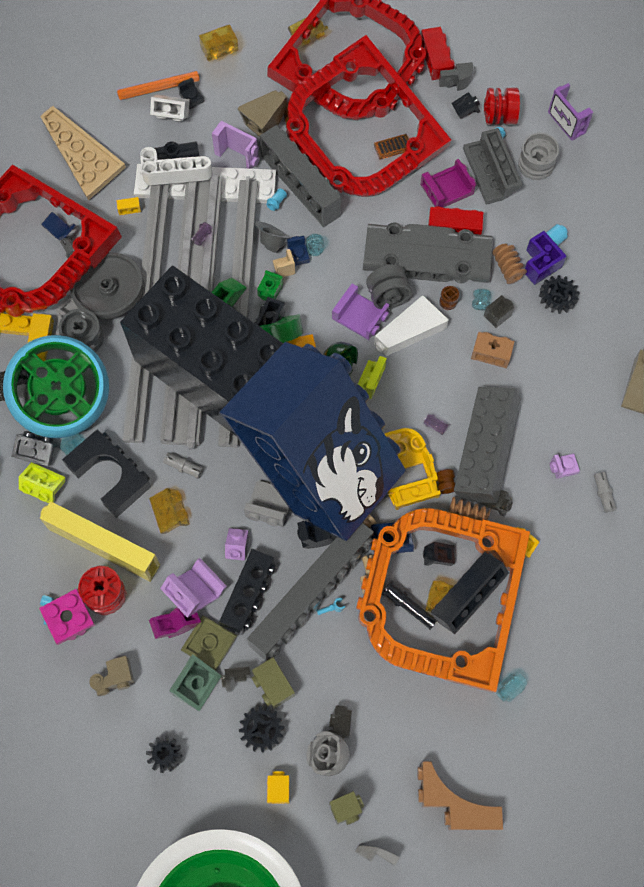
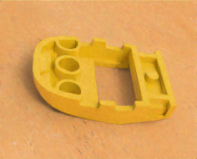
M401 428L385 433L386 437L392 439L400 447L401 452L398 454V458L404 468L423 464L428 477L420 481L391 488L387 495L395 509L399 510V508L439 498L441 493L437 489L436 482L438 478L434 468V459L432 454H429L422 436L417 431L409 428Z

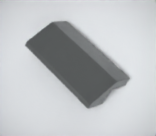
M499 128L484 131L479 141L464 144L463 150L486 205L502 201L522 187L521 180Z

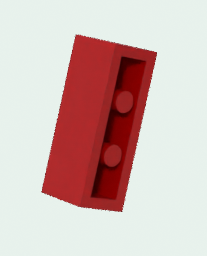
M441 26L422 29V47L426 51L425 60L431 80H438L440 71L453 70L455 68L454 60L450 58V47L446 45V34L442 32Z
M440 206L430 207L428 225L452 228L455 232L466 229L470 230L473 234L481 235L484 212L461 210L459 208H443Z

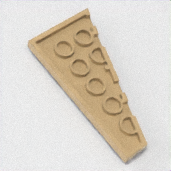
M54 106L50 107L40 116L88 200L126 168L125 163Z

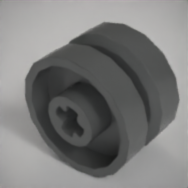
M387 265L378 268L366 279V285L371 293L373 305L378 309H382L386 303L389 304V309L400 306L412 294L405 271L398 265Z
M79 308L67 312L61 318L58 326L59 335L77 339L89 346L94 352L99 350L103 344L104 335L100 322L93 312L88 309Z

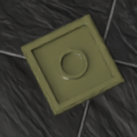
M202 615L200 618L201 623L193 629L181 651L190 657L195 655L217 671L235 642L237 635Z

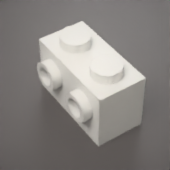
M163 95L151 97L150 115H156V118L160 119L169 117L173 118L174 121H183L188 117L189 99Z

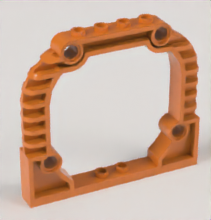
M432 508L413 510L400 517L392 526L384 527L377 539L373 538L371 550L374 551L373 558H368L366 569L369 570L368 578H363L361 589L364 590L363 598H358L356 609H359V623L367 627L369 640L376 652L394 666L492 693L496 692L530 531ZM418 530L435 531L475 542L478 552L482 554L484 552L491 553L495 558L502 561L506 569L510 571L506 592L502 593L500 604L503 605L501 613L498 612L496 618L498 629L494 648L486 647L472 656L466 651H458L450 657H445L407 647L396 642L384 629L386 611L380 603V598L390 557L401 549L407 534ZM386 533L391 534L393 541L386 542L383 539V535ZM482 539H489L491 547H485ZM367 611L374 614V620L371 622L364 619V613ZM458 656L463 657L465 660L463 668L456 665V658Z

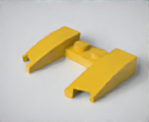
M0 313V333L28 336V342L52 335L54 320L51 315L33 313L32 316L21 315L13 317L9 314ZM48 351L42 352L37 356L42 361H45Z

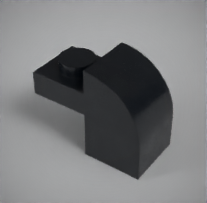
M305 520L297 523V535L301 540L303 548L323 547L331 544L336 539V536Z

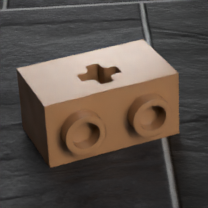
M478 332L471 359L507 369L515 341L507 337L493 336L488 332Z

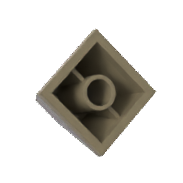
M274 90L239 106L237 109L244 124L260 137L261 134L274 126H279L288 105L286 101L288 97L282 91L277 92Z

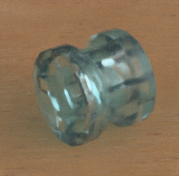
M311 234L307 237L306 248L309 255L319 256L323 253L324 239L321 235Z
M486 289L475 290L473 292L474 300L472 301V307L476 310H488L490 308L491 292Z

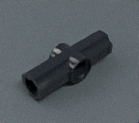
M170 141L163 147L154 148L158 160L199 157L197 141L182 144Z

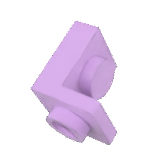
M557 454L553 456L550 462L551 472L555 473L556 479L580 472L574 454L561 457Z

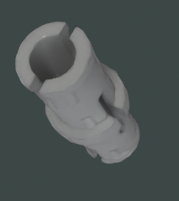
M169 452L166 454L168 457L164 458V464L178 469L180 473L185 472L197 479L200 478L199 474H202L203 467H199L190 463L188 459H181Z
M601 472L595 474L594 478L598 488L597 495L601 498L604 512L608 513V510L609 512L615 511L617 507L612 496L613 489L609 486L606 472H602V475Z

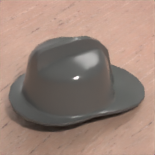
M255 222V226L260 230V242L269 251L276 253L279 248L283 247L285 240L290 238L271 224Z

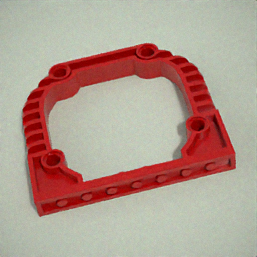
M320 0L268 65L267 77L292 92L302 81L311 76L312 68L307 64H302L298 54V47L305 39L309 38L312 29L317 28L327 10L333 13L347 11L356 18L365 15L399 36L406 48L402 59L403 65L397 73L408 86H412L417 73L420 74L423 71L426 51L422 47L420 30L415 25V22L410 20L407 15L400 13L399 10L393 9L391 5L383 3L382 0ZM388 84L385 89L373 91L367 99H352L330 87L314 98L313 101L324 107V109L331 111L334 115L341 116L344 119L358 120L365 117L368 119L373 116L378 118L385 117L390 110L395 109L398 104L397 100L400 97L392 91L390 84Z
M367 35L334 56L332 62L302 81L295 88L289 99V120L286 126L288 138L291 142L296 143L299 151L302 154H306L309 162L318 168L320 174L326 177L332 188L338 190L339 193L344 191L349 195L361 197L378 195L415 169L421 168L447 149L451 143V138ZM381 73L390 84L392 91L402 99L403 105L409 108L419 120L417 135L407 141L404 153L383 169L370 176L354 177L345 167L334 166L309 135V121L303 113L305 107L314 98L340 80L344 79L345 81L352 82L358 75L376 76ZM297 127L299 130L293 131L291 128ZM410 147H416L417 151L412 150ZM339 180L342 184L337 185L334 181Z
M12 164L0 177V216L3 213L14 212L18 204L35 200L40 195L47 199L54 207L62 208L67 215L70 216L72 214L80 219L82 225L81 236L73 241L72 246L75 251L41 287L28 292H24L17 287H8L6 289L0 287V312H6L10 316L18 317L24 312L33 313V310H46L47 307L56 305L60 299L65 298L68 291L72 290L76 282L81 280L83 274H86L90 267L95 268L122 236L117 226Z

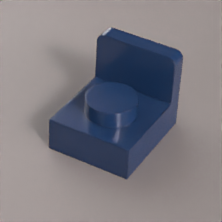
M294 236L287 239V249L291 251L295 266L310 263L305 245V237Z

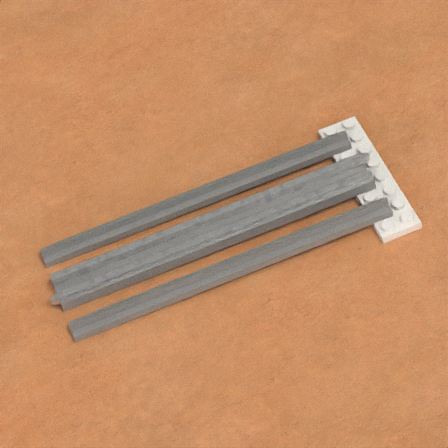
M137 164L134 196L149 198L141 271L144 279V288L140 299L160 279L168 199L184 200L178 269L210 292L214 288L221 201L238 202L232 278L246 286L247 289L232 307L248 318L256 203H267V199L275 194L276 170L212 167L213 174L209 180L148 185L144 182L141 164ZM133 355L123 442L143 443L150 372L135 362ZM166 385L160 441L162 444L188 445L189 450H192L194 446H200L203 411L168 385ZM220 424L218 446L238 448V437Z

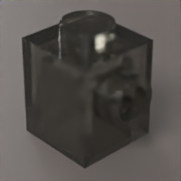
M501 295L486 307L484 317L497 328L512 316L515 307L509 299Z

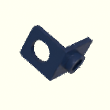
M51 212L41 224L58 240L66 238L76 226L74 223L68 226L54 212Z

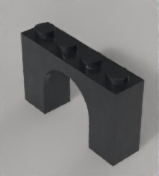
M97 429L66 455L62 461L78 479L91 467L102 461H111L121 467L122 474L119 482L100 499L103 505L117 518L151 488L149 483L150 477L144 471L140 472L136 468L137 464L131 458L127 459L123 455L125 452L118 445L114 446L111 443L112 439L107 433L104 432L102 434Z

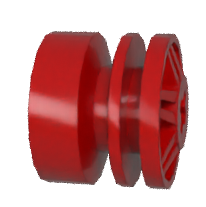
M517 87L505 88L502 96L500 88H496L495 94L493 88H488L484 99L486 124L492 125L494 119V124L499 125L502 117L505 125H516L520 112L519 89Z
M106 566L92 567L79 580V596L94 613L99 615L113 614L124 604L127 594L126 588L113 569ZM99 586H101V587H104V590L101 591V590H98L97 588H98Z

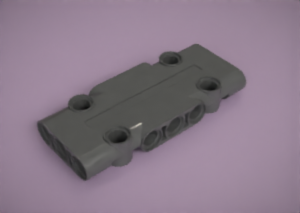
M396 222L388 225L368 224L363 270L375 271L388 264L401 266L408 279L448 282L454 278L460 284L466 283L468 280L488 283L491 270L493 236L473 234L470 230L466 229L455 232L452 228L419 224H407L405 227H401Z

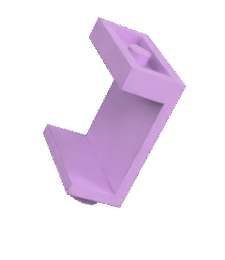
M220 121L212 132L214 154L221 157L228 147L245 156L247 169L256 167L259 162L257 138Z
M199 558L192 569L177 577L172 573L167 576L160 589L188 618L217 600L227 586Z

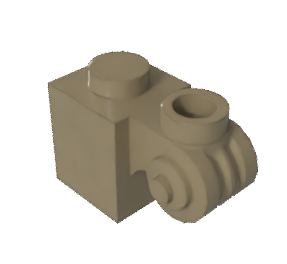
M127 656L106 661L107 676L103 677L101 674H94L89 680L90 687L97 692V696L107 695L110 693L109 690L113 688L118 690L127 689L130 687V684L135 683Z

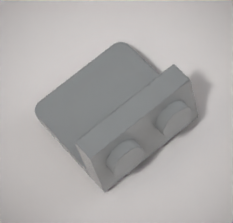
M257 481L250 503L246 502L244 511L245 517L250 520L263 521L271 526L283 527L289 507L272 484Z

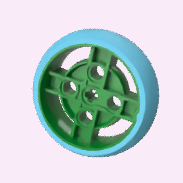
M61 335L44 336L28 342L12 357L4 374L3 394L10 413L25 429L43 437L65 438L86 430L100 417L108 400L109 378L102 360L83 342ZM50 350H64L74 354L69 360L53 358L42 361L37 356L42 352ZM89 367L93 372L96 384L95 396L91 405L83 399L86 391L83 373ZM22 369L30 374L27 382V392L30 400L24 406H22L17 393L18 378ZM40 369H45L48 374L46 377L40 378L37 376V372ZM73 369L76 373L73 377L65 376V371ZM55 383L57 385L60 383L61 389L52 390L53 384ZM73 395L76 397V402L68 404L65 402L66 397ZM39 397H48L47 404H38ZM71 412L77 418L64 424H48L38 420L44 413L62 415Z

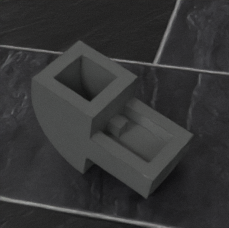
M473 62L458 63L453 70L440 71L439 86H456L457 91L468 87L472 78Z

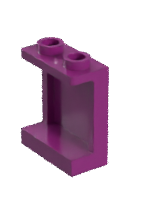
M457 159L454 166L434 175H430L429 172L423 173L420 185L434 207L440 206L444 208L474 195L476 182L473 177H470L465 164H462Z

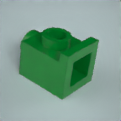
M266 270L257 288L258 297L266 301L267 297L276 299L283 286V276Z

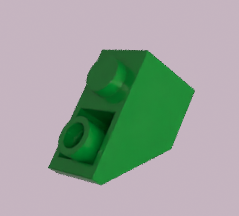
M229 278L219 282L211 293L232 307L246 291L247 287L235 279Z

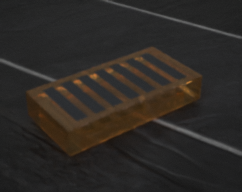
M407 134L374 142V148L379 160L404 153L407 141L409 140Z

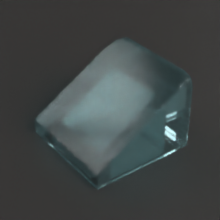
M79 433L65 437L61 441L60 449L68 455L85 439Z

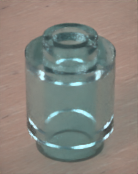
M511 673L498 684L496 694L503 702H512L525 690L527 681L520 673Z

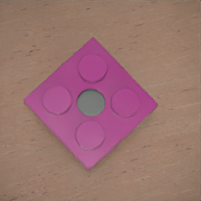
M77 589L39 608L57 645L67 640H75L76 636L84 635L85 630L95 626Z

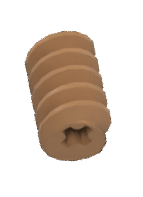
M505 243L498 245L492 254L495 256V260L498 262V266L501 268L507 284H512L520 280L527 271L522 269L524 265L519 263L521 261L520 257H516L518 252L514 251L515 246H508Z
M453 497L448 512L482 521L483 519L488 520L491 508L488 512H486V506L479 510L478 504L471 508V502L469 501L463 506L462 499L456 504L455 497Z

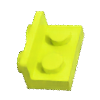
M379 356L377 362L368 360L358 382V385L368 393L370 399H372L386 368L387 358Z
M32 462L19 476L20 491L47 503L50 501L55 502V494L65 483L64 476Z

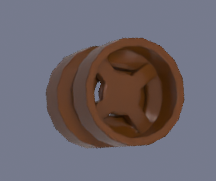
M446 286L442 289L439 304L443 309L452 310L457 306L459 298L458 289L454 286Z
M446 469L437 472L438 491L440 490L441 494L453 493L456 483L454 482V470Z

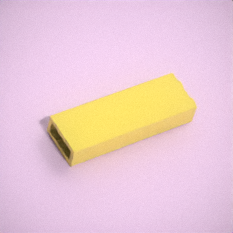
M51 501L41 511L40 519L48 530L151 582L160 566L155 554Z

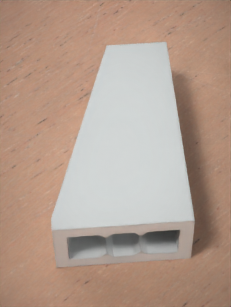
M422 295L375 335V348L388 356L445 330L449 319Z

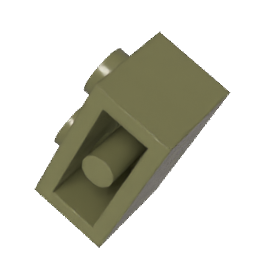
M274 657L252 670L254 676L251 679L256 688L261 687L265 693L261 696L267 706L272 705L273 709L295 696V692Z
M354 791L329 802L337 825L345 821L347 825L358 821L360 819L359 815L363 813L361 810L364 807L360 795L356 796Z

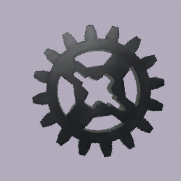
M560 275L556 279L551 276L549 280L546 279L543 285H541L539 297L542 299L540 303H546L545 309L550 307L552 313L555 310L558 311V314H561L562 310L568 313L569 309H574L575 304L579 300L580 292L576 291L578 285L573 286V280L567 281V276L564 279H561Z
M259 706L258 711L251 708V715L244 714L246 721L240 720V724L244 726V728L239 729V733H244V736L240 738L241 741L247 740L248 742L245 746L249 748L252 745L253 752L260 748L261 752L264 753L267 747L270 751H273L272 745L279 746L277 739L284 737L279 733L285 729L284 726L279 725L283 721L282 717L276 719L278 712L270 713V707H267L266 711H263L262 706ZM260 716H267L271 719L266 721L261 719ZM253 719V728L248 731V725ZM262 724L263 727L267 726V728L265 729V734H261V732H256L259 730V725ZM276 727L275 735L270 739V732ZM258 738L263 740L264 743H256L251 739Z

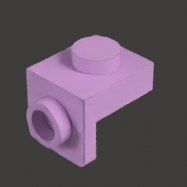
M229 528L225 543L226 559L245 560L248 530Z

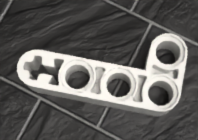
M145 147L140 153L143 179L148 185L209 180L213 174L211 160L206 156L158 160L156 150L152 147Z

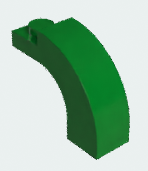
M300 314L285 316L278 322L259 326L282 343L294 340L303 334Z

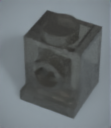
M335 706V714H330L329 727H333V730H329V732L349 739L352 710H348L346 706Z

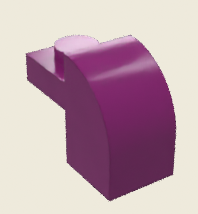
M176 607L169 614L152 617L149 623L155 639L163 637L173 638L184 634L196 627L201 621L197 612L187 618Z

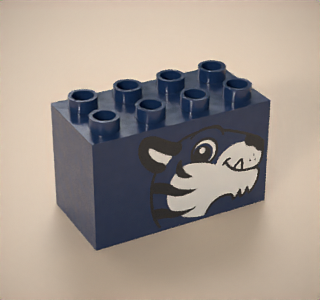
M284 342L219 413L293 514L347 541L405 473L406 469L398 458L401 449L383 433L382 429L385 427L384 420L368 408L366 402L369 399V395L360 385L351 380L348 374L352 371V367L343 356L333 353L328 357L321 354L318 349L310 344H305L302 348Z

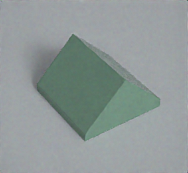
M192 655L169 691L176 698L200 711L222 675L195 655Z

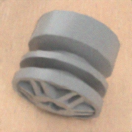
M537 132L529 135L521 148L518 161L520 172L531 180H541L551 175L559 154L557 141L547 133Z

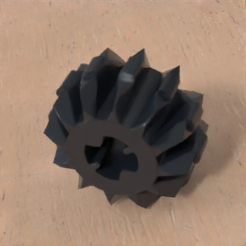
M164 736L162 743L161 739L157 737L156 746L153 743L149 744L153 751H146V755L153 756L147 760V763H154L152 767L154 771L160 766V773H164L167 766L169 772H172V763L176 766L180 765L175 759L183 757L182 754L176 753L182 747L180 745L174 746L176 744V739L174 738L169 742V737ZM164 749H167L166 751L169 753V756H165V759L162 760L163 758L159 755L164 752Z

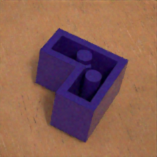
M545 231L540 232L529 240L526 251L532 259L526 263L525 269L527 273L525 275L536 285L564 265L567 256Z

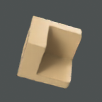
M290 249L286 250V257L273 260L276 274L283 277L295 274V262Z

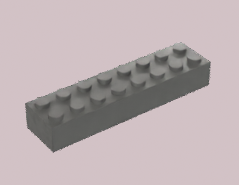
M361 523L347 541L336 537L247 638L249 647L265 661L272 657L275 659L281 652L280 647L284 643L287 645L294 637L293 632L297 628L301 629L308 621L306 619L310 613L314 614L319 609L321 600L324 597L327 599L333 593L334 585L337 582L340 584L346 578L347 570L355 568L360 561L359 557L361 554L369 552L374 532Z

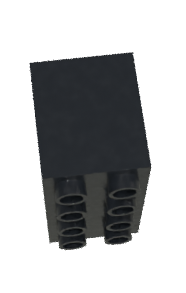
M173 265L120 321L134 361L235 436L236 434L219 412L283 345L278 339Z

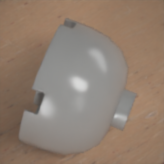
M327 731L318 733L314 742H310L308 745L307 763L316 774L324 776L337 775L346 768L349 762V747L346 741L335 733Z

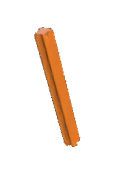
M194 71L119 89L117 94L119 99L123 100L176 87L182 81L193 78L194 82L199 81L200 78L198 72Z

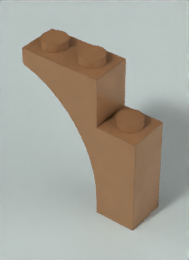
M422 762L421 767L417 768V778L421 780L422 789H418V802H422V808H448V812H444V823L448 825V830H503L502 807L477 805L460 798L440 780L432 762Z

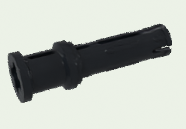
M391 580L381 595H386L394 602L396 607L401 606L431 630L437 620L409 598L407 591H402Z

